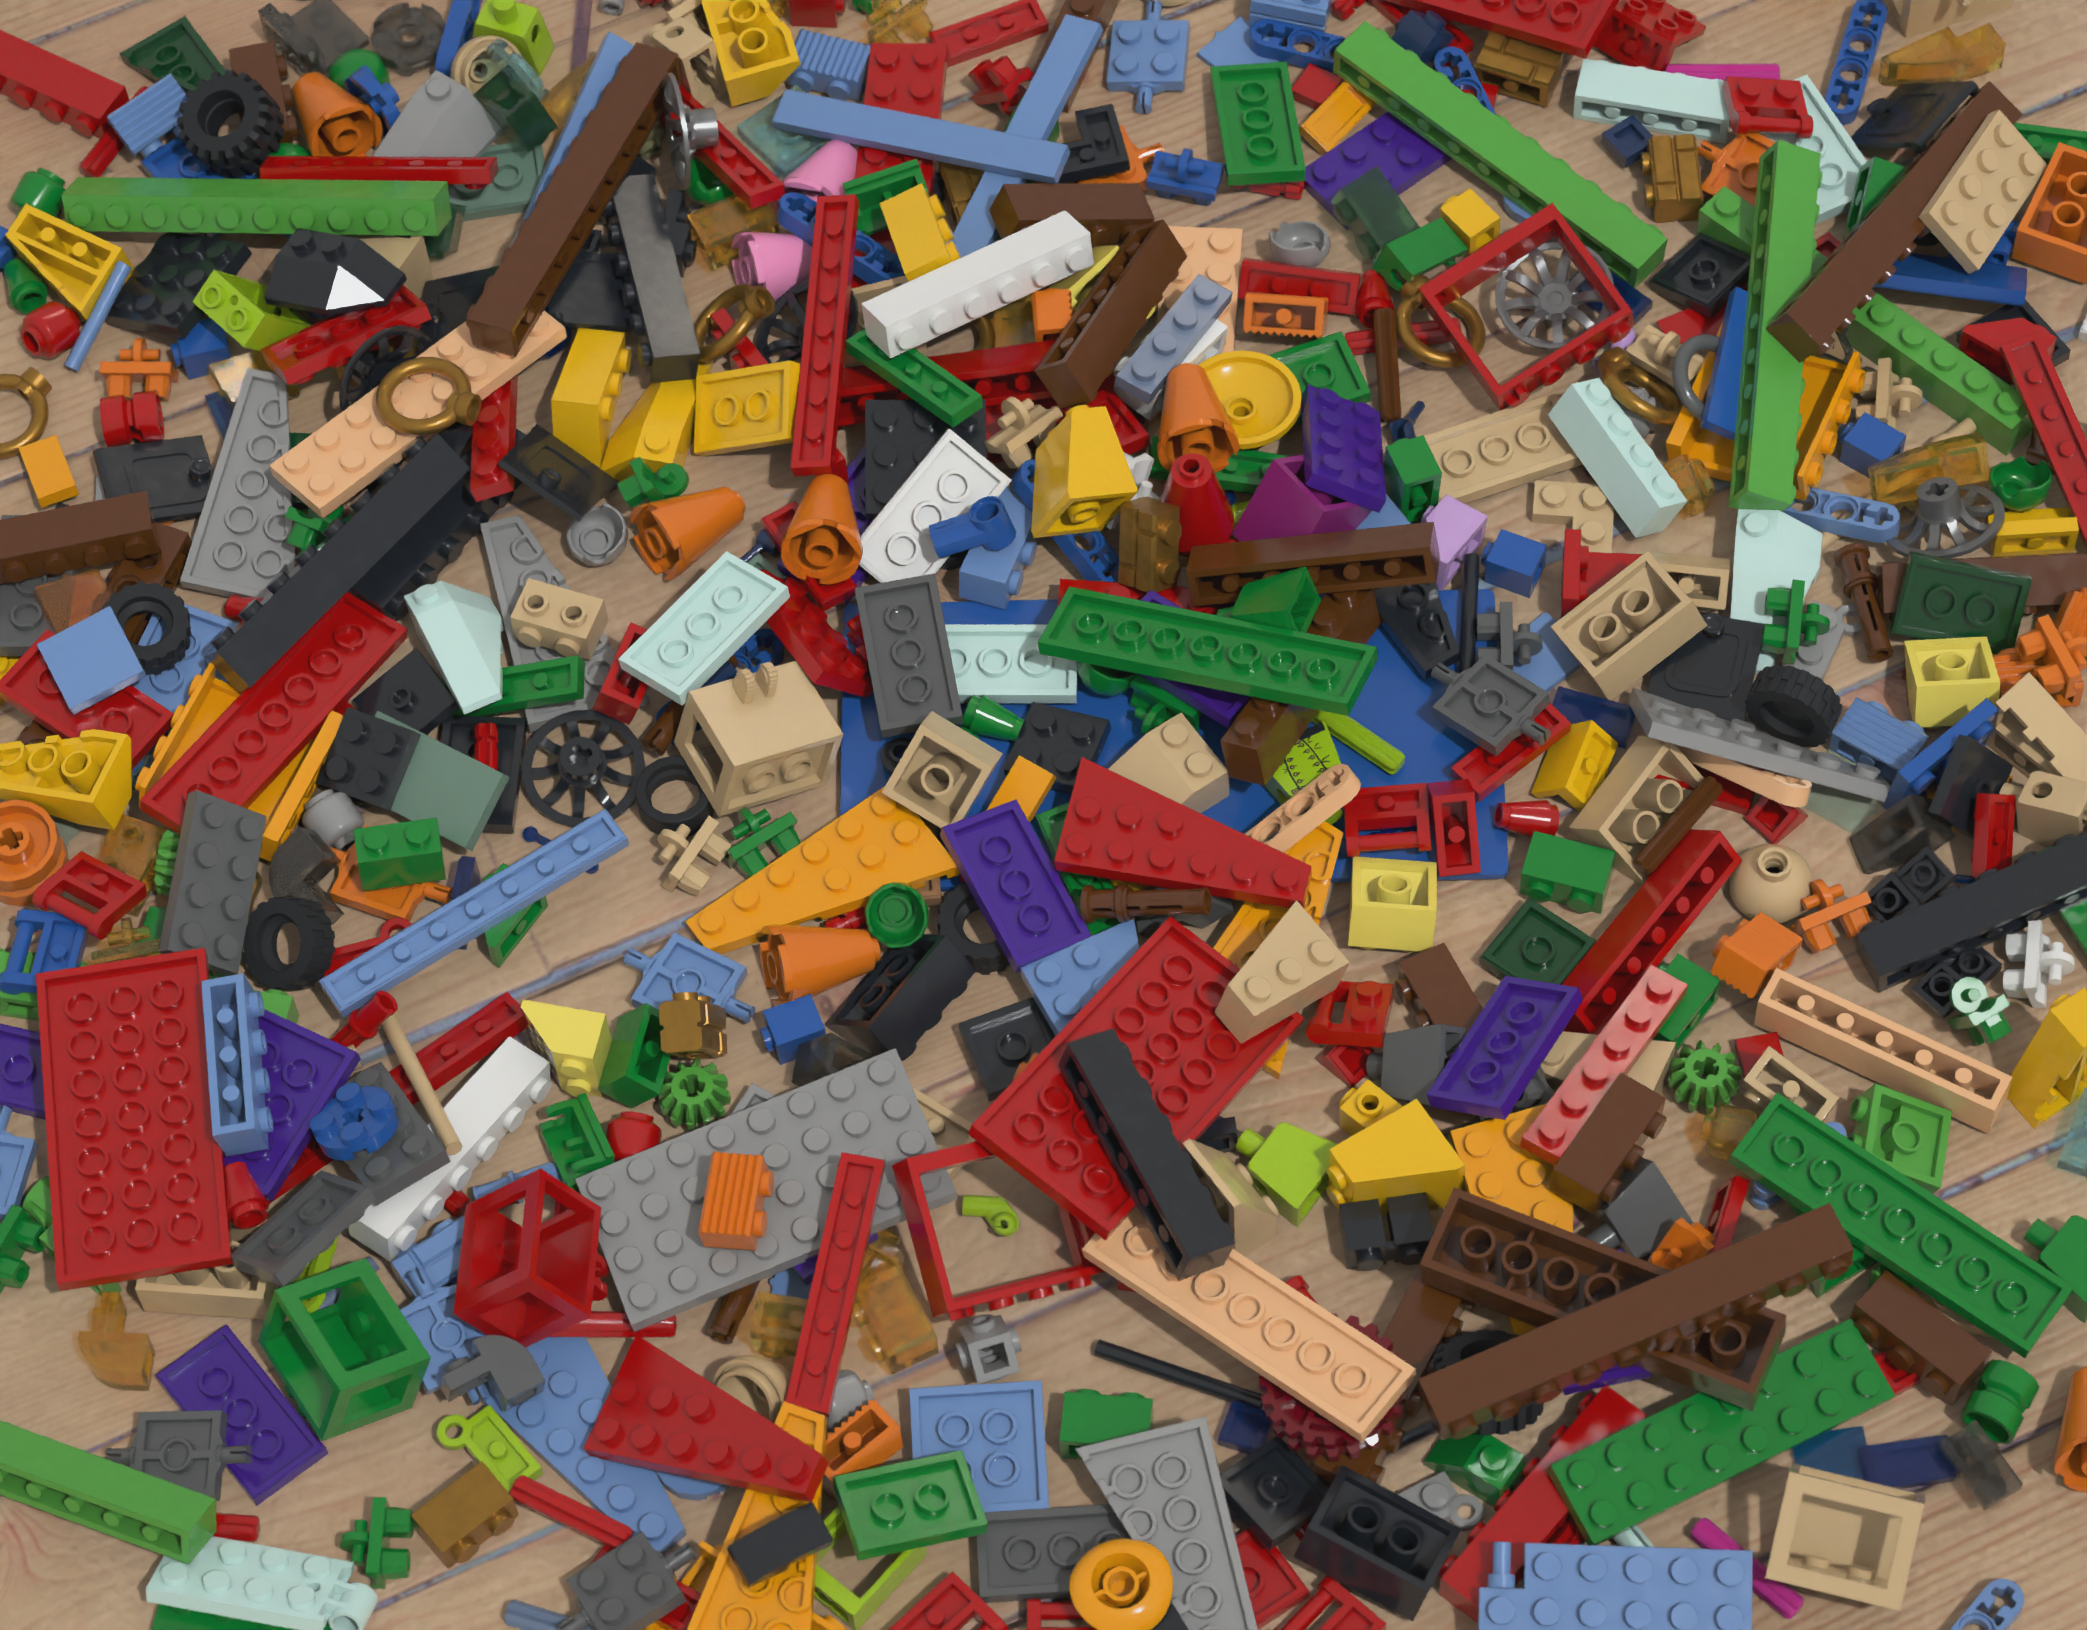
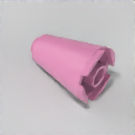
M840 140L827 142L782 180L785 194L790 192L802 193L817 202V196L845 195L842 183L855 179L858 152L851 144ZM780 199L770 202V209L776 221Z
M743 232L734 236L732 249L739 247V259L732 260L736 285L746 283L752 284L755 287L762 286L771 293L775 302L792 286L809 279L812 246L796 235Z

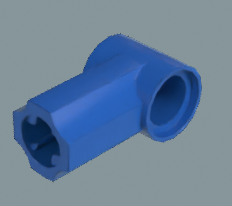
M987 496L977 500L971 506L968 513L929 525L930 536L939 558L981 545L988 550H1000L1010 545L1016 537V529L1002 500L996 496Z

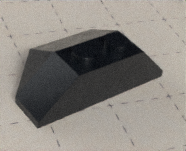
M301 228L294 232L261 276L264 299L267 304L324 315L358 311L373 304L375 308L387 306L407 280L405 273L361 239Z

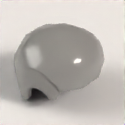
M1298 221L1290 224L1282 222L1276 234H1274V231L1269 232L1270 246L1276 262L1317 267L1326 258L1331 247L1326 230L1316 222Z
M603 503L602 506L594 507L580 522L573 519L568 526L566 539L574 557L589 566H602L614 562L625 551L628 529L622 513L610 504Z

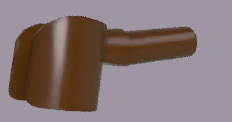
M2033 427L2031 442L2026 450L2025 460L2030 465L2035 466L2041 460L2047 463L2048 460L2045 453L2040 451L2041 445Z

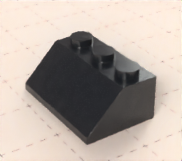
M923 934L910 947L889 948L880 958V961L875 964L874 970L864 977L826 1022V1025L831 1031L871 1057L896 1048L901 1061L913 1054L917 1047L916 1043L922 1035L939 1023L942 1018V1011L947 1005L964 993L968 986L967 982L976 972V969L946 935Z
M1342 1465L1307 1527L1293 1557L1413 1622L1461 1528Z

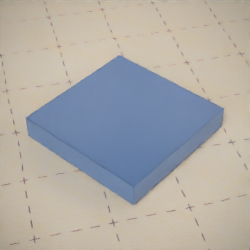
M111 606L37 644L73 715L147 676Z

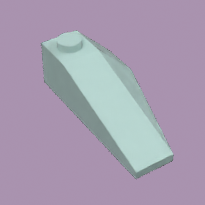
M1738 509L1730 618L1785 626V616L1764 614L1768 588H1790L1793 579L1805 581V598L1812 582L1815 583L1820 573L1823 534L1780 510ZM1761 650L1755 674L1758 675L1759 671H1762L1766 666L1772 667L1779 654Z
M444 581L423 585L416 589L415 592L405 595L404 599L416 633L464 715L502 699L503 669L501 666V654L503 653L501 631H503L504 623L490 597Z

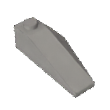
M436 70L412 95L373 156L480 157L502 133V128L465 86Z

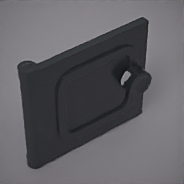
M1971 80L1900 84L1887 99L1879 98L1868 105L1867 111L1870 117L1852 135L1851 139L1858 149L1911 148L1914 152L1921 153L1926 148V142L1968 96H1974L1979 87Z
M579 251L548 303L549 314L564 327L631 331L630 314L632 311L631 307L625 306L623 302L622 286L624 279L623 276H617L615 254Z
M499 266L425 281L423 302L427 305L432 319L422 323V327L419 330L427 334L435 344L464 323L469 308L478 302L484 292L487 279L490 276H494ZM439 312H442L441 320L436 323L434 320L438 317ZM419 340L417 344L416 355H418L424 349V346L420 343Z
M538 424L498 464L579 522L608 492L615 490L617 483H619L614 477Z
M202 435L97 448L93 451L106 499L147 491L155 522L201 516L214 474ZM189 472L194 477H197V481L190 478Z
M1700 613L1708 626L1652 669L1647 692L1690 708L1709 711L1715 714L1716 717L1730 722L1732 719L1748 722L1745 699L1754 682L1761 651L1764 624L1726 618L1716 613ZM1703 633H1706L1707 635H1710V636H1715V635L1720 634V637H1718V638H1708V637H1706Z

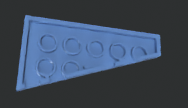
M1134 918L1020 968L1021 978L1055 1036L1139 949Z
M549 1336L526 1347L546 1380L543 1392L504 1412L490 1385L486 1382L483 1384V1387L489 1398L481 1403L485 1407L490 1404L511 1431L596 1511L631 1527L633 1530L632 1537L643 1531L652 1547L664 1556L686 1535V1531L655 1470L603 1460L590 1456L583 1449L611 1390V1385L586 1337Z

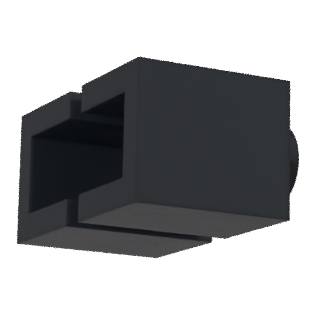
M1426 1192L1387 1197L1389 1212H1386L1391 1241L1385 1240L1378 1199L1339 1204V1225L1347 1269L1358 1268L1362 1271H1371L1386 1264V1260L1393 1259L1394 1263L1401 1262L1404 1265L1419 1264L1433 1236Z

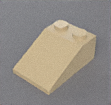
M1182 713L1177 714L1146 733L1108 768L1199 813L1206 811L1229 796L1227 768Z
M1192 1139L1182 1143V1149H1185L1190 1155L1193 1170L1201 1184L1209 1189L1213 1198V1205L1222 1221H1226L1233 1232L1235 1245L1232 1249L1243 1256H1247L1277 1236V1217H1279V1212L1267 1195L1261 1197L1253 1188L1252 1177L1241 1163L1235 1165L1226 1153Z

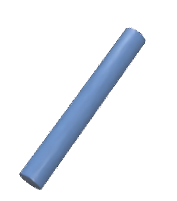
M117 261L64 364L68 368L77 372L81 368L132 269L129 265Z

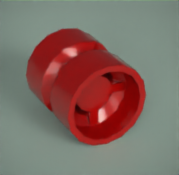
M157 390L134 393L130 400H127L123 394L100 398L101 424L107 447L130 445L133 439H138L141 443L165 439L163 412Z

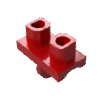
M1008 56L1000 57L993 63L990 59L983 60L968 74L979 89L972 96L977 106L997 103L999 110L1008 117L1012 116L1027 91L1020 83L1031 81L1034 77V73L1029 67L1017 69Z

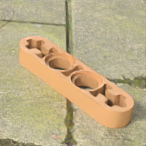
M1676 745L1691 763L1771 800L1791 807H1804L1807 805L1812 787L1810 781Z
M1346 764L1334 765L1246 832L1245 835L1284 853L1350 802L1360 790V780ZM1311 807L1307 812L1302 814L1307 808Z

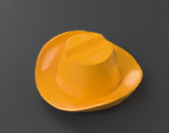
M1113 1539L1096 1545L1078 1561L1070 1576L1069 1591L1077 1612L1096 1630H1151L1162 1620L1168 1610L1173 1592V1576L1167 1559L1154 1545L1142 1540Z

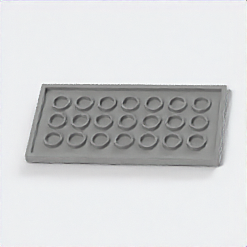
M894 1048L580 1176L575 1180L581 1195L601 1207L598 1240L630 1324L635 1332L806 1262L805 1259L819 1254L841 1152L883 1159L886 1166L870 1235L906 1221L892 1165L909 1157L938 1151V1147L898 1052ZM712 1152H726L728 1154L733 1152L735 1154H752L754 1156L759 1154L764 1157L769 1171L774 1172L773 1194L771 1197H765L764 1209L762 1210L767 1212V1231L765 1237H758L756 1251L704 1247L698 1230ZM947 1170L920 1176L929 1211L959 1199Z

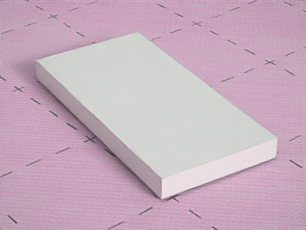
M948 428L861 534L863 554L859 565L880 583L936 573L949 556L944 558L938 557L930 536L929 525L968 513L971 506L983 497H998L1012 480Z

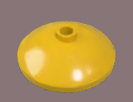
M1230 351L1212 356L1199 364L1206 371L1237 433L1239 449H1251L1270 444L1285 435L1295 424L1301 410L1300 385L1291 370L1279 360L1259 352Z

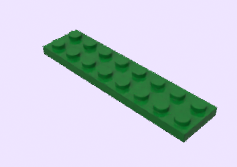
M1075 587L1068 588L1038 640L1039 653L1043 655L1349 716L1378 660L1376 646Z
M1778 1092L1732 1152L1728 1160L1730 1164L1804 1213L1830 1203L1852 1245L2023 1358H2026L2074 1289V1286Z
M1852 1318L1777 1354L1753 1412L1709 1394L1699 1392L1551 1464L1546 1470L1587 1545H1599L1891 1401L1895 1394L1859 1330L1853 1325Z

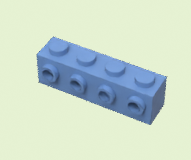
M243 973L201 981L212 1136L226 1157L269 1149L267 1133L273 1132V1119L270 1108L268 1106L265 1107L264 1094L270 1093V1080L266 1068H262L261 1055L267 1054L266 1037L264 1031L259 1029L258 1018L264 1016L262 995L260 991L253 990Z

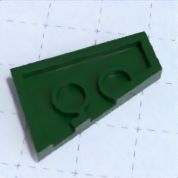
M186 16L119 53L125 65L156 81H160L171 73L185 94L189 89L194 91L199 86L196 82L204 78L208 81L211 79L212 73L219 72L224 76L226 72Z

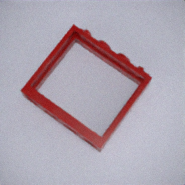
M1553 203L1419 287L1422 304L1499 411L1509 406L1514 408L1521 405L1528 399L1532 391L1542 385L1549 386L1554 384L1563 376L1565 370L1576 363L1582 365L1596 355L1598 349L1609 342L1617 343L1630 333L1631 328L1634 327L1631 308ZM1554 237L1611 316L1500 386L1444 307Z
M975 1141L909 1157L892 1165L933 1318L948 1314L949 1320L952 1322L974 1316V1307L988 1304L989 1311H995L1015 1305L1013 1299L1015 1296L1027 1294L1028 1300L1033 1301L1054 1295L1052 1287L1066 1283L1068 1291L1092 1285L1090 1277L1105 1272L1084 1258L1082 1248L1094 1236L1095 1232L1057 1204L1074 1267L953 1298L920 1176L997 1156Z

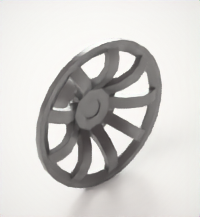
M666 73L663 84V102L669 152L679 188L686 190L689 188L691 177L690 157L698 148L718 146L717 120L713 107L691 110L689 106L683 104L676 77L673 73ZM670 111L680 117V119L671 118ZM672 130H677L682 135L673 139Z
M1550 239L1501 271L1495 289V302L1501 321L1515 338L1538 349L1558 350L1608 318L1610 313L1603 305L1599 316L1593 323L1586 314L1577 309L1583 303L1601 301L1593 290L1578 292L1586 281L1580 272L1571 281L1567 280L1571 260L1564 250L1560 257L1557 276L1551 278L1541 252L1551 249H1563L1556 239ZM1585 246L1614 285L1612 275L1606 263L1596 252ZM1530 256L1541 279L1539 284L1524 274L1514 271L1521 262ZM1508 281L1519 284L1531 293L1532 297H1517L1505 301ZM1523 308L1535 310V313L1528 318L1521 329L1513 322L1508 313L1509 311ZM1573 320L1585 329L1582 333L1563 340L1562 327L1567 326ZM1543 322L1545 325L1552 327L1553 341L1538 339L1530 336V334L1538 324Z
M1947 477L1932 478L1923 482L1916 492L1906 496L1894 505L1899 513L1902 509H1905L1908 513L1914 515L1908 520L1900 522L1899 532L1908 531L1913 527L1915 529L1903 540H1897L1894 536L1887 540L1886 543L1896 553L1907 558L1910 551L1946 559L1963 556L1984 546L1998 534L2005 520L2004 505L1994 492L1985 487L1956 483L1953 479ZM1959 491H1968L1963 498H1960ZM1979 495L1990 502V504L1984 507L1971 506ZM1918 499L1919 505L1915 504L1913 501ZM1994 513L1993 521L1990 524L1980 523L1971 517H1985ZM1957 521L1966 528L1981 535L1967 542L1959 529ZM1928 526H1930L1927 548L1925 550L1911 548L1917 544L1925 534ZM1942 526H1946L1956 547L1938 550Z

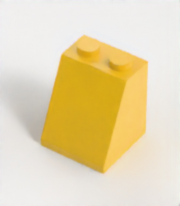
M1079 405L1071 408L1066 412L1065 418L1048 432V437L1036 449L1031 532L1034 538L1102 531L1120 512L1121 504L1130 501L1138 492L1106 406L1089 408L1088 405Z
M1415 1099L1329 1149V1167L1326 1169L1329 1183L1326 1191L1331 1202L1338 1210L1339 1204L1378 1199L1381 1216H1386V1212H1389L1387 1197L1425 1192L1429 1210L1445 1208L1454 1187L1464 1190L1465 1164L1420 1102Z

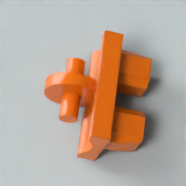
M135 338L133 349H120V360L133 362L100 361V374L106 379L108 396L123 394L127 400L132 399L133 383H145V391L157 390L160 402H168L172 383H178L179 371L173 369L171 362H148L160 361L161 351L160 349H147L145 338Z
M2049 614L2039 617L2036 620L2034 630L2018 637L2016 650L2022 662L2025 663L2042 657L2046 665L2034 669L2033 677L2048 693L2060 691L2064 699L2075 696L2077 691L2074 684L2081 676L2080 671L2087 668V661L2084 658L2087 656V638H2073L2070 631H2065L2059 635Z
M1817 879L1810 883L1812 895L1801 899V903L1805 911L1817 907L1819 911L1798 919L1797 923L1790 925L1789 928L1795 934L1802 935L1812 954H1816L1837 944L1828 924L1838 919L1847 938L1852 939L1856 937L1861 929L1870 923L1865 907L1872 903L1868 892L1865 891L1834 904L1833 899L1844 895L1842 886L1836 884L1828 888L1822 879Z
M1681 1217L1675 1221L1647 1262L1670 1271L1709 1255L1714 1248L1712 1244L1714 1236L1700 1223L1694 1222L1690 1225Z

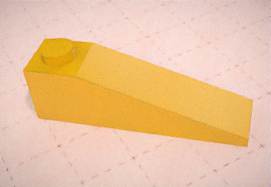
M701 0L732 107L770 96L800 66L791 31L784 21L781 22L772 11L771 5L767 0Z
M715 360L708 362L699 361L697 376L710 374ZM696 379L652 382L609 439L601 469L616 480L622 481L634 474L630 462L638 457H641L655 473L669 463H676L684 467L695 429Z
M91 729L81 731L79 737L61 739L59 735L46 736L45 742L24 745L21 741L0 744V799L6 801L14 799L30 801L45 809L49 815L80 825L115 830L132 797L131 738L128 734Z

